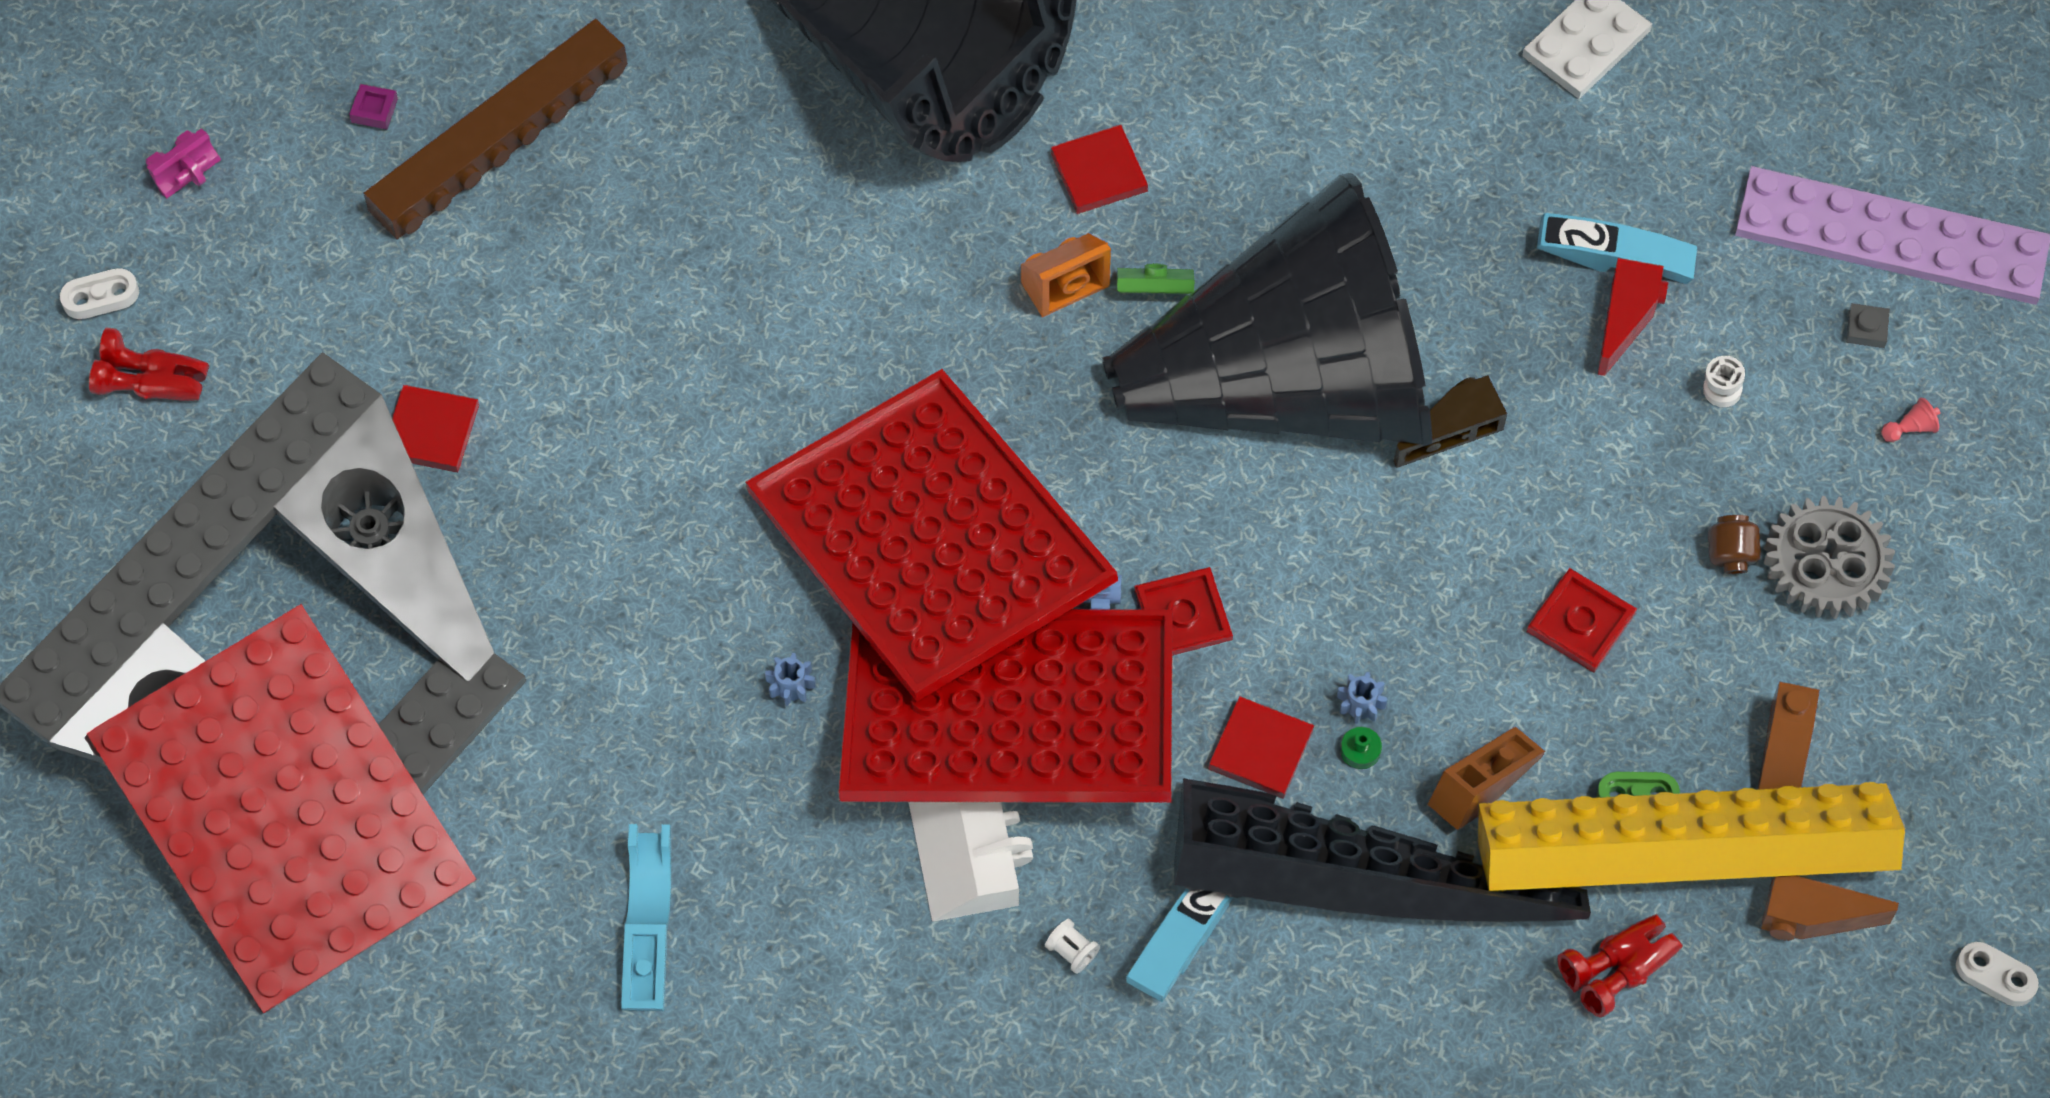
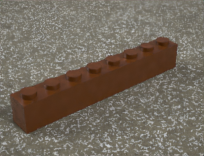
M595 18L366 190L363 194L368 212L397 240L406 233L411 234L422 225L424 219L433 212H439L448 207L453 197L462 190L471 189L477 185L482 175L487 171L506 163L511 153L520 146L529 145L535 141L540 131L549 124L560 122L567 115L570 108L580 101L589 100L595 94L597 88L607 80L618 78L628 65L625 45Z

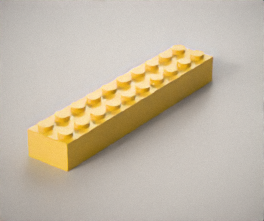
M1875 782L1840 786L1824 784L1820 787L1800 788L1783 786L1779 789L1760 790L1742 788L1738 791L1720 792L1702 790L1697 793L1680 794L1661 792L1656 795L1640 796L1620 794L1615 797L1600 798L1579 796L1574 799L1560 800L1539 798L1534 801L1520 802L1498 800L1493 803H1480L1478 814V848L1489 891L1894 871L1902 869L1905 827L1887 783L1878 784Z

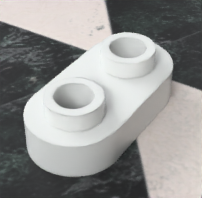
M117 268L69 281L61 290L60 301L65 312L70 317L86 319L131 306L139 296V287L134 275L130 271ZM118 289L126 290L120 295H114ZM80 299H88L87 303L76 305Z
M1973 942L1966 945L1957 958L1956 969L1959 976L1965 982L2007 1005L2023 1006L2032 1000L2038 990V978L2029 966L1986 943ZM1973 958H1983L1986 966H1978ZM2011 978H2020L2023 981L2024 986H2015L2012 983Z

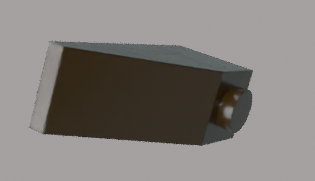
M1489 375L1478 379L1474 377L1466 378L1457 383L1455 387H1452L1430 410L1432 444L1423 446L1416 443L1399 442L1396 445L1393 462L1396 468L1503 431L1507 412Z

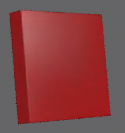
M1122 125L1051 147V155L1077 214L1148 192L1147 180Z
M403 385L392 420L411 463L458 473L480 406L478 399Z
M1210 567L1134 586L1140 610H1173V655L1233 640V634Z
M1569 568L1530 622L1526 632L1595 673L1635 616L1637 608Z
M1239 696L1209 763V770L1284 799L1314 731V725Z

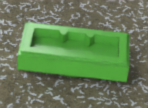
M1160 263L1146 264L1144 268H1117V291L1119 293L1192 294L1194 292V269H1167V265Z

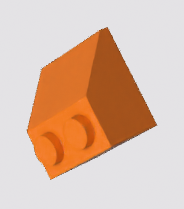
M1087 233L1079 238H1069L1063 241L1059 247L1044 254L1036 253L1021 264V283L1042 318L1110 287L1111 248L1107 242Z

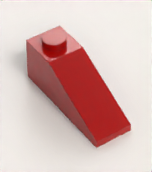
M1618 258L1613 275L1597 375L1605 376L1654 317L1657 303L1665 304L1668 282L1661 281L1664 266Z

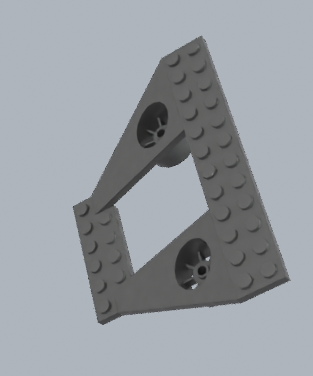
M322 352L0 684V707L52 748L105 764L86 733L206 661L175 634L169 626L276 514L438 659L378 724L423 795L524 685L526 677L494 653L382 394ZM372 505L385 506V508L379 511L372 509ZM366 507V509L361 510L356 514L353 513L357 509ZM396 511L400 512L404 517L403 521L388 523V519ZM344 518L350 521L349 527L338 528ZM398 533L394 539H389L388 534ZM353 538L350 545L342 541L343 539Z

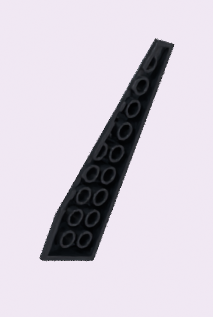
M1183 778L1174 858V885L1183 886L1192 891L1208 890L1220 892L1234 898L1249 897L1339 912L1411 919L1525 922L1586 920L1590 917L1591 910L1586 889L1579 887L1489 891L1484 868L1482 865L1473 863L1474 855L1457 851L1456 857L1436 852L1437 844L1375 825L1370 826L1368 831L1360 829L1355 822L1351 821L1352 818L1338 814L1331 820L1320 818L1311 814L1312 806L1299 802L1295 803L1294 810L1275 805L1277 796L1266 792Z

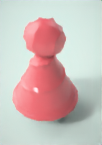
M1920 397L1917 403L1912 406V409L1904 415L1899 424L1891 421L1884 424L1881 430L1882 437L1886 442L1893 443L1900 439L1903 432L1937 433L1939 431L1937 415L1940 414V410L1938 407L1933 409L1929 401Z

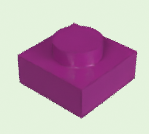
M360 84L349 114L351 123L387 130L398 101L397 92L395 90Z

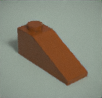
M1779 681L1771 703L1757 790L1779 789L1783 786L1802 787L1814 729L1819 689Z
M1515 726L1444 770L1427 805L1445 821L1459 830L1478 817L1480 803H1493L1497 801L1543 757L1545 751Z
M1796 875L1775 876L1770 884L1760 929L1770 931V935L1776 939L1791 941L1794 938L1802 940L1891 924L1898 910L1899 903Z

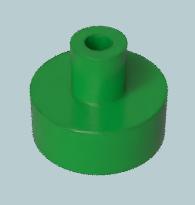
M1355 727L1344 735L1341 743V756L1349 766L1355 769H1368L1374 766L1380 758L1382 742L1379 735L1372 729Z

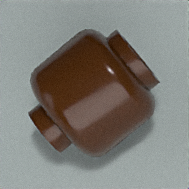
M1721 516L1717 518V523L1708 529L1710 562L1716 566L1724 567L1725 574L1747 573L1748 566L1760 560L1759 527L1757 524L1749 521V516Z

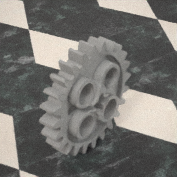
M1826 496L1821 497L1818 506H1815L1810 498H1806L1803 510L1796 504H1792L1789 515L1781 513L1778 517L1777 525L1772 524L1768 534L1770 538H1767L1764 550L1769 553L1765 556L1764 565L1773 567L1770 568L1767 577L1773 580L1780 579L1775 591L1779 593L1788 590L1790 594L1786 603L1791 604L1799 599L1802 601L1801 612L1803 613L1810 605L1815 607L1816 617L1818 618L1821 617L1824 609L1830 610L1833 619H1837L1840 609H1844L1848 616L1852 617L1855 613L1856 605L1866 611L1871 600L1879 601L1883 592L1881 589H1887L1891 580L1888 576L1892 575L1895 564L1890 562L1894 557L1895 550L1886 548L1889 545L1891 536L1879 535L1883 526L1882 521L1870 524L1868 521L1872 512L1869 510L1862 515L1857 514V502H1854L1848 509L1843 508L1842 497H1838L1834 506L1829 505ZM1839 536H1849L1854 542H1845ZM1799 537H1809L1815 543H1806L1802 541ZM1843 571H1853L1859 578H1851ZM1804 572H1813L1820 579H1811Z

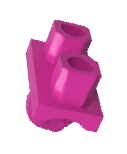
M202 128L195 133L186 130L176 137V142L174 143L176 147L166 154L155 152L146 159L147 169L160 193L166 199L191 181L197 186H201L206 182L203 173L221 160L210 142V137Z

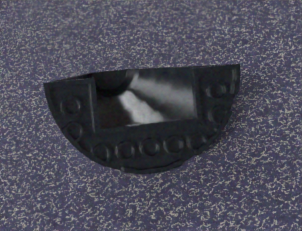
M1077 0L770 1L788 19L793 21L805 37L818 47L830 63L843 73L856 90L869 100L883 118L914 149L926 156L942 161L965 162L972 161L973 155L981 151L992 153L1006 144L1026 125L1044 100L1043 95L1039 91L1048 74L1057 75L1071 35Z
M1352 173L1337 176L1309 202L1303 203L1278 226L1261 236L1230 264L1224 265L1191 295H1186L1154 324L1145 327L1111 355L1102 357L1107 379L1114 378L1116 387H1112V393L1117 410L1124 409L1128 421L1174 424L1227 431L1228 429L1277 435L1283 431L1379 443L1384 439L1416 443L1423 446L1432 444L1430 410L1428 406H1425L1422 387L1426 386L1407 300L1400 299V288L1396 277L1398 270L1389 243L1370 198L1364 197L1362 184L1358 178Z

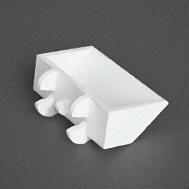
M909 802L932 921L1019 906V886L1015 867L1024 866L1032 861L1033 853L1030 849H1033L1032 840L1027 837L1008 838L1006 826L1020 822L1017 811L1003 812L1001 802Z

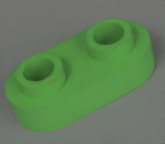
M1611 772L1601 779L1596 797H1611L1610 793L1614 791L1632 796L1650 795L1653 792L1680 794V788L1672 776L1663 772Z

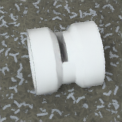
M1719 356L1708 363L1703 392L1711 404L1718 407H1729L1739 401L1745 378V369L1742 363L1730 356Z

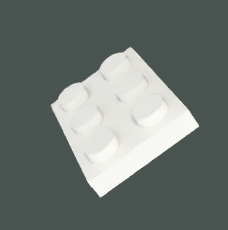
M1575 0L1523 49L1522 56L1580 99L1651 31L1652 23L1621 0Z

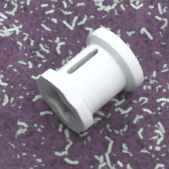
M1070 919L1060 923L1045 943V947L1049 951L1056 950L1071 964V970L1076 974L1080 973L1100 950V945L1097 942L1093 941L1090 943L1074 929V922ZM1067 942H1070V943H1071L1074 947H1076L1078 950H1075V949H1074L1072 946H1070Z

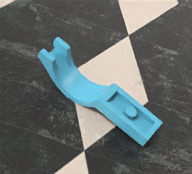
M629 824L630 885L628 913L624 929L621 1009L631 1011H664L667 930L671 899V826L662 825L661 833H638V825Z

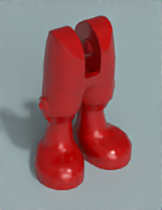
M106 327L100 341V360H95L91 367L89 391L96 395H107L113 391L131 390L137 396L145 399L158 398L196 401L200 399L203 389L200 382L206 380L209 364L196 358L165 352L160 349H151L143 354L132 351L125 347L119 330ZM118 370H137L141 371V373L135 375L124 373Z
M1655 914L1631 925L1614 936H1607L1601 943L1599 952L1585 958L1575 949H1566L1558 955L1557 962L1559 970L1571 990L1577 992L1582 989L1580 999L1585 1008L1596 1017L1602 1018L1614 1010V997L1623 988H1635L1641 984L1644 985L1651 974L1680 951L1683 944L1673 933L1665 935L1653 944L1649 942L1657 937L1666 927V924L1658 914ZM1619 967L1615 973L1604 980L1595 979L1590 982L1607 968Z

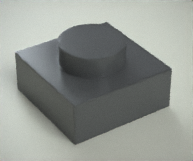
M1851 303L1846 343L1885 348L1890 309Z

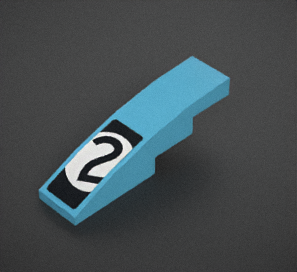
M1544 213L1541 216L1537 249L1601 272H1606L1611 267L1616 268L1617 260L1621 258L1664 266L1662 276L1679 283L1688 284L1694 279L1697 246L1623 224Z
M1185 889L1127 975L1126 982L1163 1003L1179 975L1184 974L1200 946H1204L1234 897L1208 890L1192 891Z

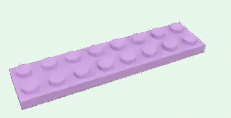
M1751 166L1735 236L2035 305H2037L2040 298L2050 245V234L1753 166Z

